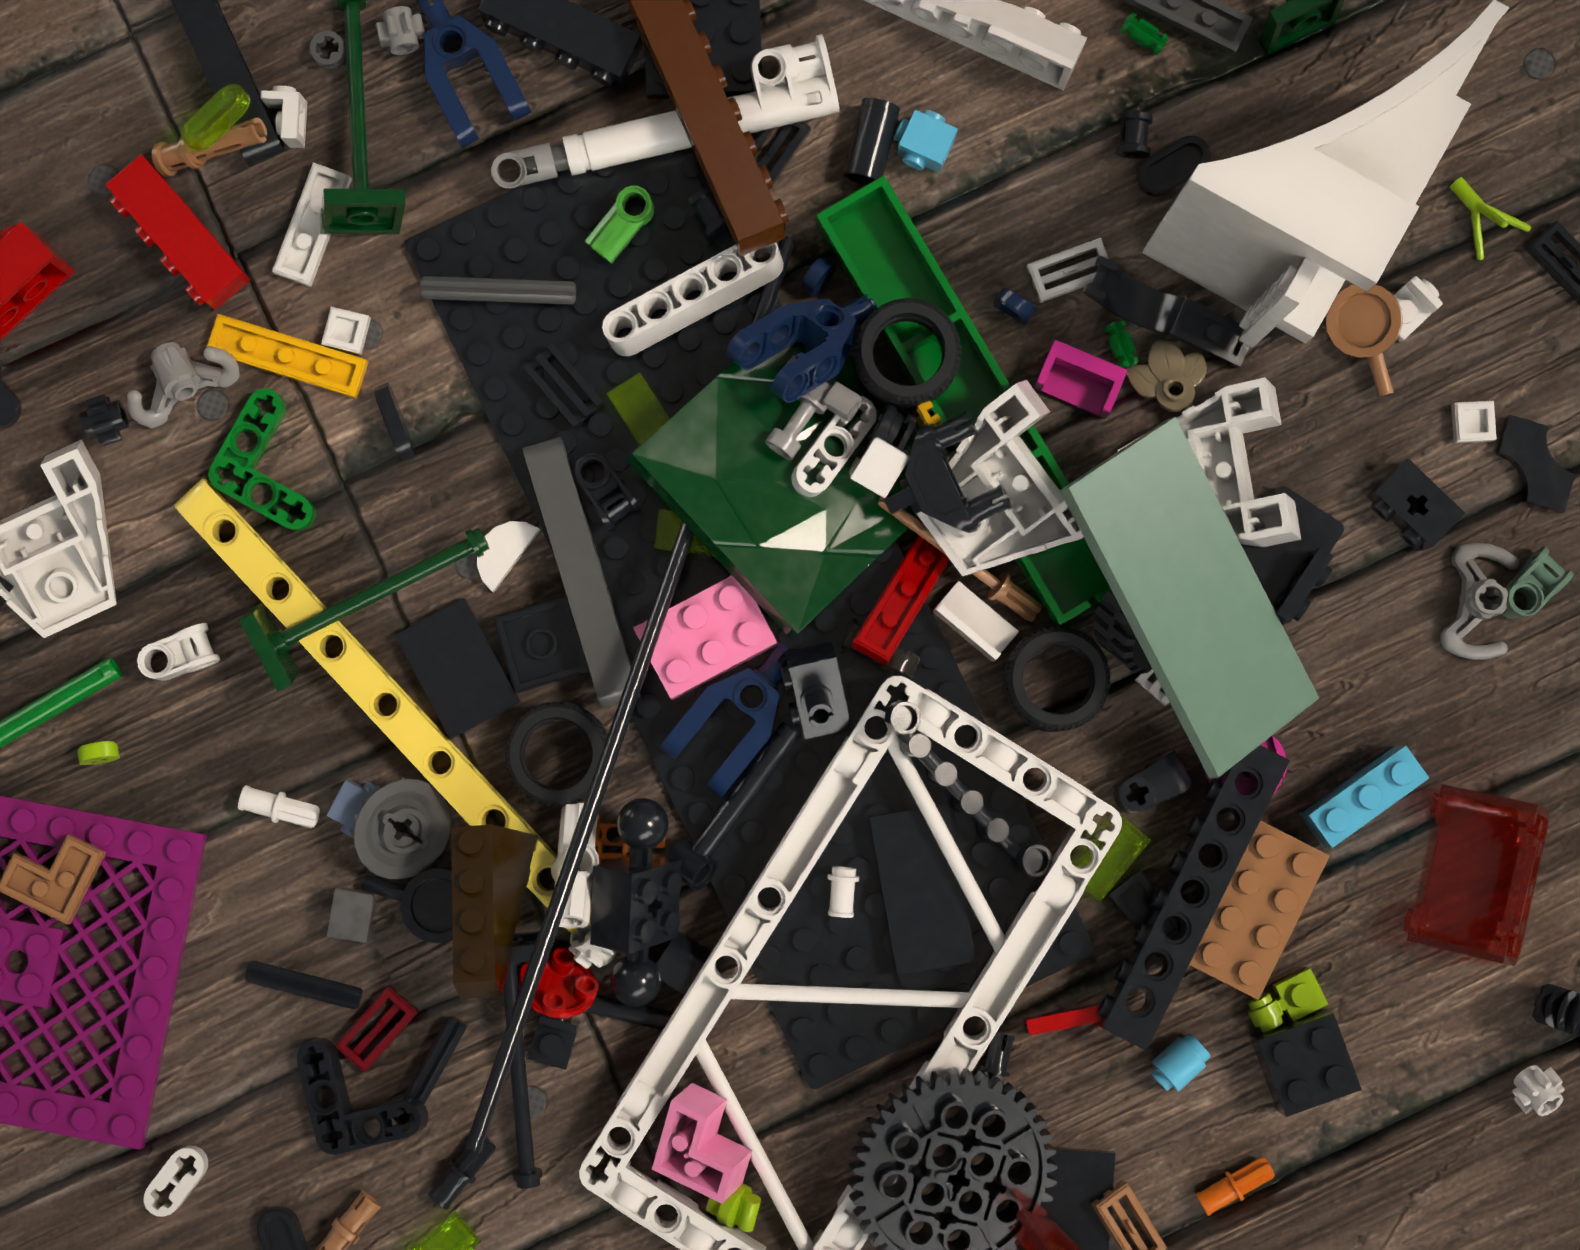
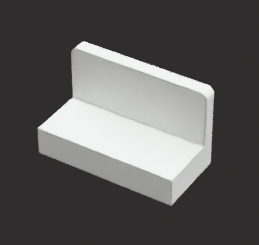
M960 581L954 585L932 611L992 662L997 660L1001 652L1019 632Z

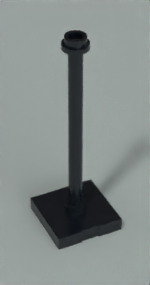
M539 931L514 934L513 950L503 989L506 1026L519 992L517 966L521 965V962H529ZM522 1032L510 1066L519 1169L513 1171L512 1176L513 1180L516 1181L517 1188L528 1189L540 1185V1178L543 1177V1172L541 1168L535 1167Z

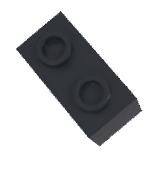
M1409 458L1399 462L1367 495L1373 502L1370 505L1372 510L1384 521H1393L1401 529L1399 532L1400 537L1414 549L1420 547L1423 551L1432 548L1465 514ZM1415 500L1418 503L1415 508L1417 513L1410 515L1407 511L1410 508L1409 502Z

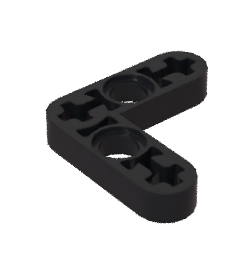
M316 1038L302 1044L299 1048L297 1064L315 1138L323 1152L337 1155L410 1137L421 1132L427 1126L429 1119L427 1108L420 1100L415 1098H407L352 1112L335 1045L326 1038ZM322 1052L324 1060L313 1062L311 1054ZM329 1073V1077L316 1081V1075ZM323 1085L331 1087L335 1093V1102L331 1107L325 1106L319 1099V1091ZM338 1111V1117L325 1119V1115ZM406 1112L414 1114L415 1121L411 1123L402 1122L395 1125L392 1123L391 1118ZM367 1116L375 1117L380 1123L381 1130L377 1137L369 1136L364 1129V1121ZM334 1130L342 1131L343 1138L340 1140L332 1139L330 1132Z

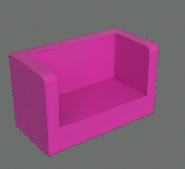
M1054 340L1033 389L1106 419L1112 410L1128 370Z

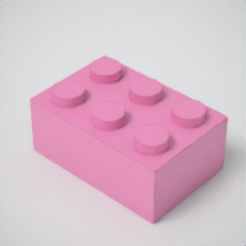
M730 576L668 609L651 663L670 699L675 700L777 646L778 643L756 601L733 576ZM647 621L633 627L640 641Z

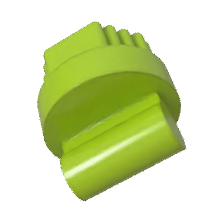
M743 1183L723 1204L709 1198L706 1211L715 1215L718 1222L728 1228L738 1225L740 1230L752 1232L761 1198L756 1194H752V1188Z

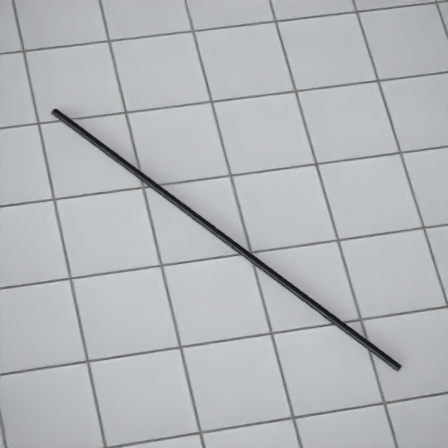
M785 236V239L779 241L778 248L784 263L783 270L776 279L764 285L751 324L772 312L796 242L791 237ZM683 522L679 528L464 1147L469 1150L481 1153L688 555L694 534Z

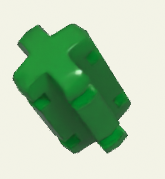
M1131 13L1122 24L1121 33H1129L1131 40L1145 49L1152 48V53L1158 55L1166 45L1169 38L1168 35L1165 33L1163 36L1160 35L1158 28L1143 18L1139 21L1135 18L1137 14Z
M1124 320L1108 324L1105 332L1110 334L1108 341L1114 359H1118L1116 365L1127 369L1138 363V357L1133 355L1135 348L1130 332L1125 330L1127 323Z

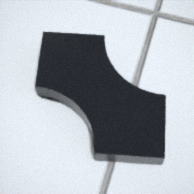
M1513 415L1506 416L1496 454L1509 461L1517 469L1523 482V502L1558 513L1565 512L1575 474L1562 468L1552 457L1547 445L1546 435L1548 426Z

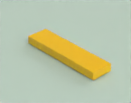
M217 314L207 347L213 346L224 349L233 355L237 362L356 399L369 363L366 359L221 314Z

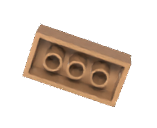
M1260 820L1189 965L1259 1000L1330 855Z

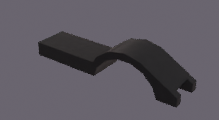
M1101 255L1097 257L1095 264L1099 268L1092 284L1085 285L1082 293L1128 322L1160 334L1168 335L1234 368L1241 367L1250 346L1239 341L1245 330L1239 327L1240 323L1187 297L1175 296L1153 289L1127 275L1120 268L1119 264Z

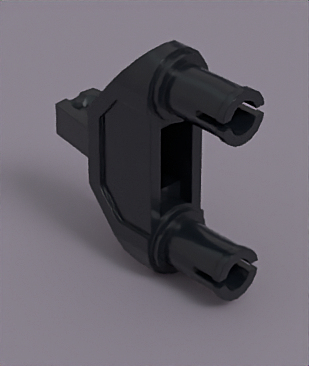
M967 410L937 426L933 423H927L918 429L905 473L906 478L899 481L903 490L884 499L890 514H895L911 506L914 514L922 512L954 528L972 533L978 530V527L981 526V521L1012 508L1009 498L994 504L992 503L993 500L1007 494L1002 484L970 500L968 497H964L944 454L947 447L978 434L975 424H970L958 430L960 426L973 421Z

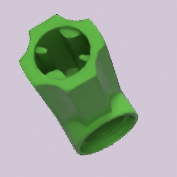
M639 186L624 188L617 196L616 203L585 240L586 244L611 264L640 228L650 222L654 215V205L647 191ZM637 197L645 200L646 206L640 215L631 216L625 212V205L630 199Z

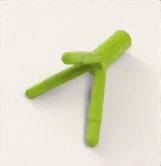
M1463 177L1458 178L1450 186L1451 190L1470 210L1477 260L1484 259L1479 213H1482L1502 228H1506L1509 224L1525 232L1531 230L1529 224L1484 203Z

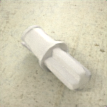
M247 785L244 786L238 802L239 810L271 817V821L274 823L282 820L307 828L315 827L320 814V808L317 805L288 798L284 792H280L277 795L254 789Z

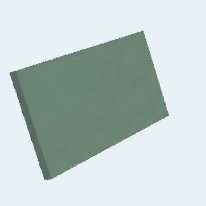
M1176 417L1165 420L1060 490L1209 779L1220 777L1319 699Z

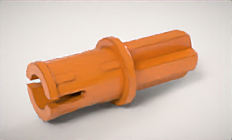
M1260 1157L1232 1174L1229 1171L1225 1172V1178L1203 1191L1195 1193L1207 1216L1212 1215L1211 1213L1238 1198L1240 1201L1245 1200L1243 1197L1245 1194L1272 1180L1275 1177L1274 1171L1264 1157Z

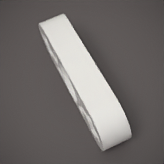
M861 396L862 403L859 409L863 412L860 417L863 421L857 422L849 432L842 428L848 421L834 414L792 472V484L799 494L806 497H814L830 485L876 421V409L869 399ZM835 436L843 442L844 452L842 456L834 457L826 452L824 448L826 437ZM819 461L825 464L816 476V480L819 483L814 482L812 485H808L805 482L807 475L803 470L809 472Z

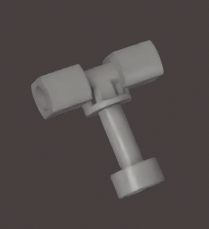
M793 355L786 365L794 361L796 356ZM825 382L798 399L801 404L784 429L774 428L765 443L778 455L792 460L801 447L796 439L814 412L823 414L828 409L849 422L862 403L861 396L839 382H836L833 386Z

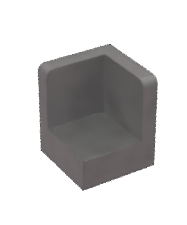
M336 888L327 937L363 943L373 941L376 925L371 924L375 896L368 893L349 891V888Z

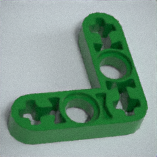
M268 388L259 389L249 397L209 469V480L217 490L293 531H304L310 528L316 517L313 503L302 495L254 470L286 413V403L282 396ZM272 397V405L276 407V410L273 414L268 412L264 414L260 423L266 425L267 428L265 431H262L259 427L247 421L250 416L258 421L262 414V409L258 407L261 400L268 402ZM244 431H254L258 437L257 446L250 452L241 451L237 444L239 435ZM234 465L233 473L246 481L248 480L249 473L253 477L248 480L244 489L231 481H227L223 486L224 478L219 475L221 469L229 470ZM262 483L269 484L273 490L272 499L265 505L256 504L252 498L253 489ZM243 489L242 496H239L238 492ZM283 492L287 493V496L282 501L298 507L300 503H303L301 510L306 513L303 521L296 519L291 523V514L280 508L277 509L276 515L272 514V511L280 504Z

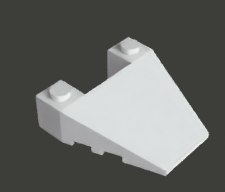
M1265 377L1229 385L1215 392V396L1196 407L1193 405L1183 411V415L1177 417V420L1240 544L1267 547L1301 540L1295 501L1286 493L1254 499L1243 434L1282 425L1275 387Z
M1027 380L1016 383L982 410L975 423L978 434L962 440L949 462L964 497H968L970 500L1002 484L1007 494L993 500L992 503L994 504L1009 498L1012 508L981 521V526L972 533L954 528L922 512L917 514L962 576L1084 537L1060 490L1020 438L1023 432L1050 413Z
M82 439L45 456L40 465L56 495L0 520V576L14 586L8 592L0 583V596L7 601L6 604L43 638L115 606L117 603L101 476Z

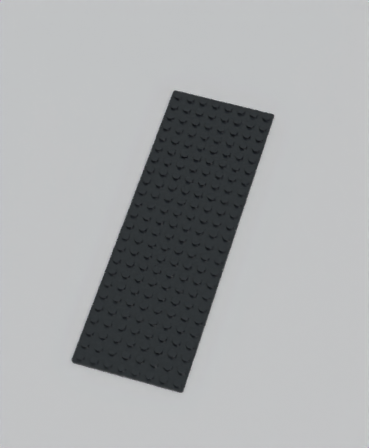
M693 148L595 171L590 169L586 170V173L574 176L571 175L570 169L557 172V178L516 187L411 237L406 242L407 250L421 278L424 276L572 281L575 283L577 293L574 304L431 300L552 552L553 549L524 457L523 448L561 436L631 665L640 644V640L633 627L647 621L682 521L626 459L733 363L727 356L728 345L739 331L751 324L764 285L632 356L617 354L605 337L602 329L603 320L611 311L735 245L728 228L707 236L704 232L706 226L694 207L690 208L687 204V200L705 188L696 173L697 157ZM639 186L650 195L654 205V215L650 222L640 228L611 264L586 244L585 240L616 203L619 193L626 187ZM637 197L630 199L625 205V212L631 216L640 215L645 209V200ZM757 257L755 261L760 262L759 258ZM727 272L720 280H732L737 273ZM692 291L687 294L685 299L694 300L700 296L702 291ZM776 297L772 312L782 307L778 297ZM656 310L651 315V319L661 318L667 310ZM632 328L621 329L617 333L616 338L626 337ZM552 342L605 403L575 429L523 369L528 362L531 363L535 359V356L540 352L543 353ZM552 356L548 360L549 363L588 407L592 403L591 399L557 359ZM540 366L536 372L576 417L581 413L580 410L546 370ZM588 453H597L608 461L619 479L624 481L642 508L638 512L633 510L616 521L614 528L610 531L589 501L591 500L575 476L577 461ZM591 462L584 467L583 478L585 481L596 483L603 478L604 467L602 464ZM623 500L610 507L608 511L623 502ZM695 535L669 608L732 576ZM896 540L807 626L792 638H789L757 603L777 643L780 642L788 648L787 651L832 641L852 729L805 739L802 726L794 727L788 703L796 702L794 690L785 691L783 678L776 685L779 687L777 691L780 693L771 736L782 721L802 736L782 760L779 767L711 857L718 865L711 883L729 921L732 920L837 750L845 738L850 735L880 685L891 676L908 678L925 690H931L986 725L926 601L887 666L851 647L866 619L904 559V555ZM777 646L675 700L670 699L652 663L650 662L632 719L691 842L694 841L747 770L746 768L722 798L706 786L754 726L755 720L741 712L731 700L726 699L709 716L701 727L702 729L689 741L676 760L661 750L660 746L708 686L747 668L752 671L754 668L759 670ZM786 654L782 656L778 663H782L786 658ZM902 682L897 687L889 685L886 691L891 695L890 700L886 706L881 701H878L874 708L886 712L892 703L898 700L906 701L908 695L904 693L906 685ZM757 686L746 687L741 693L740 699L742 704L748 708L758 707L763 701V691ZM880 716L869 718L864 726L865 733L873 739L883 737L888 729L885 719ZM970 725L960 726L954 734L956 744L960 747L971 746L976 740L975 729ZM918 730L915 731L916 733L923 734ZM928 737L931 741L933 752L943 762L952 763L956 767L957 778L968 790H975L981 794L983 806L994 818H1000L1007 822L1009 834L1021 846L1028 843L1045 846L1019 793ZM888 749L751 967L760 984L969 992L993 954L994 949L965 896L976 962L897 976L869 817L912 810L919 807ZM910 757L935 805L948 803L955 843L1005 935L1031 891L1035 892L1039 888L1047 873L1040 877L1023 874L1018 869L1016 861L1007 855L996 842L983 840L979 836L977 831L978 823L970 814L957 812L952 806V795L944 786L931 784L926 778V767L918 758ZM834 866L856 868V876H859V882H855L854 916L851 918L828 915L831 894V880L828 879V874H832V867ZM766 887L759 892L758 899L764 907L773 908L780 903L781 895L775 888ZM1076 907L1025 988L1094 953V944ZM768 1001L809 1087L812 1089H819L948 1026L958 1008Z

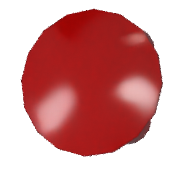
M557 948L553 953L549 954L531 1006L536 1012L550 1018L567 1019L581 1015L592 1006L599 989V983L591 969H586L574 960L575 955L568 948ZM528 963L524 964L520 969L519 989L524 978Z

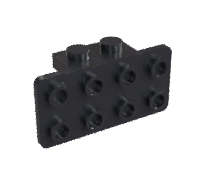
M1281 486L1275 490L1273 495L1286 493L1295 501L1301 540L1267 547L1243 544L1241 546L1281 624L1284 625L1290 623L1292 619L1296 621L1301 619L1310 606L1311 601L1306 598L1313 587L1320 588L1328 579L1333 570L1328 564L1334 557L1330 552L1343 534L1344 526L1341 522L1288 487Z

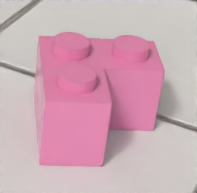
M691 1083L671 1100L652 1170L723 1204L743 1184L752 1150L717 1134L727 1099Z

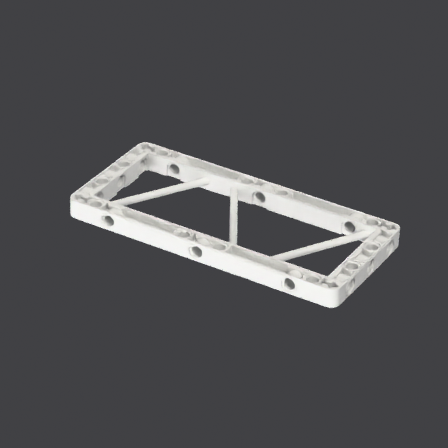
M903 676L887 678L880 685L850 735L845 738L621 1095L616 1104V1109L581 1165L579 1177L582 1184L588 1190L609 1202L618 1211L680 1250H728L730 1248L766 1250V1246L736 1227L728 1228L698 1209V1203L660 1179L656 1182L630 1166L631 1157L696 1055L715 1093L727 1099L724 1110L743 1146L752 1150L750 1159L798 1250H860L868 1239L869 1234L863 1232L859 1226L862 1220H858L853 1213V1209L858 1205L852 1203L849 1194L856 1190L852 1189L849 1184L837 1201V1209L825 1230L820 1229L814 1240H811L706 1041L708 1034L730 999L958 1008L943 1032L944 1038L930 1061L926 1060L916 1077L920 1076L928 1084L930 1083L932 1071H936L942 1080H945L948 1068H951L957 1074L958 1079L963 1068H967L972 1072L1077 905L1086 885L1120 833L1122 818L1119 812L1093 795V792L931 690H925ZM900 682L906 685L904 693L908 695V698L905 702L915 704L921 713V723L917 729L918 731L1072 826L1053 856L1052 865L1046 877L1035 892L1031 891L1005 935L911 758L901 752L898 736L889 729L879 739L870 738L865 733L864 726L869 718L880 716L885 719V712L874 707L878 701H881L886 706L891 697L886 691L889 685L897 687ZM962 725H970L976 731V740L969 747L958 746L954 739L956 730ZM888 749L994 949L993 954L970 991L950 992L740 984ZM1031 768H1039L1044 774V782L1036 790L1027 789L1023 783L1024 773ZM1107 811L1109 813L1107 820L1111 822V825L1108 829L1101 827L1094 837L1101 841L1097 847L1092 841L1081 835L1084 830L1092 835L1097 827L1093 817L1096 814L1103 816ZM1078 845L1088 846L1091 852L1090 860L1083 866H1075L1070 860L1071 851ZM766 887L775 888L781 895L780 903L773 908L764 907L758 899L759 892ZM722 956L733 957L738 963V970L732 975L721 974L716 968L718 958ZM972 1016L982 1018L985 1021V1026L980 1034L971 1036L963 1031L964 1022ZM916 1077L909 1086L912 1090L916 1089ZM615 1127L626 1128L631 1135L630 1142L621 1145L615 1143L611 1139L610 1130ZM905 1135L898 1139L895 1148H902L907 1145L910 1136ZM606 1152L611 1155V1158L607 1163L604 1173L596 1177L592 1174L593 1169L600 1163ZM899 1174L889 1176L885 1180L883 1187L893 1185L897 1181ZM663 1204H669L676 1209L678 1216L672 1221H665L657 1215L656 1209Z

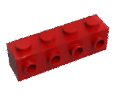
M142 154L105 184L114 194L109 199L111 204L124 218L129 214L132 215L139 224L134 228L135 232L149 247L156 244L161 249L164 255L159 258L160 261L175 277L179 273L185 277L190 283L185 287V290L199 306L206 302L214 310H217L251 281L157 169Z

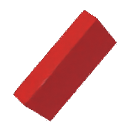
M1100 1003L1023 1018L1025 1031L1032 1036L1100 1022L1102 1018L1096 1016Z

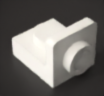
M273 86L272 91H261L260 99L268 108L282 109L276 115L277 134L281 135V139L289 148H305L307 101L300 92H296L295 88L290 86Z
M1414 276L1394 294L1402 308L1403 326L1397 340L1400 343L1404 341L1443 304L1438 298V290L1425 279L1420 280L1417 276Z

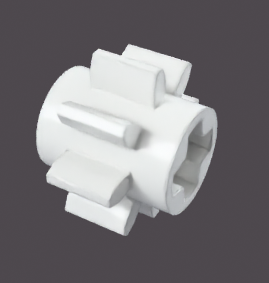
M591 920L586 927L577 928L571 933L569 951L575 955L574 960L584 968L588 969L592 963L600 968L609 964L615 958L617 951L590 944Z
M1533 1065L1525 1068L1515 1077L1514 1085L1517 1088L1513 1089L1512 1093L1515 1095V1102L1525 1114L1534 1109L1539 1116H1545L1555 1111L1562 1104L1563 1096L1560 1093L1565 1091V1089L1561 1085L1563 1083L1562 1079L1552 1067L1543 1072L1539 1066Z

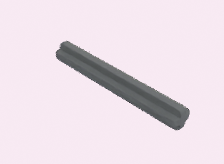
M424 276L420 281V295L424 299L574 304L577 293L576 285L572 281Z

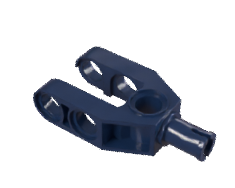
M415 0L430 26L429 31L424 33L425 78L462 148L479 140V137L447 77V72L464 66L473 58L480 57L485 63L514 121L532 113L495 40L462 16L451 17L443 0H431L433 2L432 6H430L427 0ZM456 38L463 41L459 51L455 53L443 51L444 45L448 40Z
M862 294L844 307L837 306L828 298L786 304L739 331L728 345L727 356L742 369L749 370L796 342L804 344L809 352L797 354L794 361L779 371L773 381V385L769 384V388L773 393L785 402L791 403L839 374L853 347L855 327L862 324L877 309L876 303L872 298L868 299L867 294Z
M780 642L759 670L754 668L752 671L747 668L708 686L660 746L661 750L676 760L689 741L699 733L709 716L726 699L731 700L741 712L752 717L755 720L754 726L706 785L721 798L771 737L780 693L777 691L779 687L776 686L782 679L780 668L788 666L786 658L782 663H778L788 650ZM748 686L759 687L764 695L762 703L755 708L744 706L740 699L743 689Z

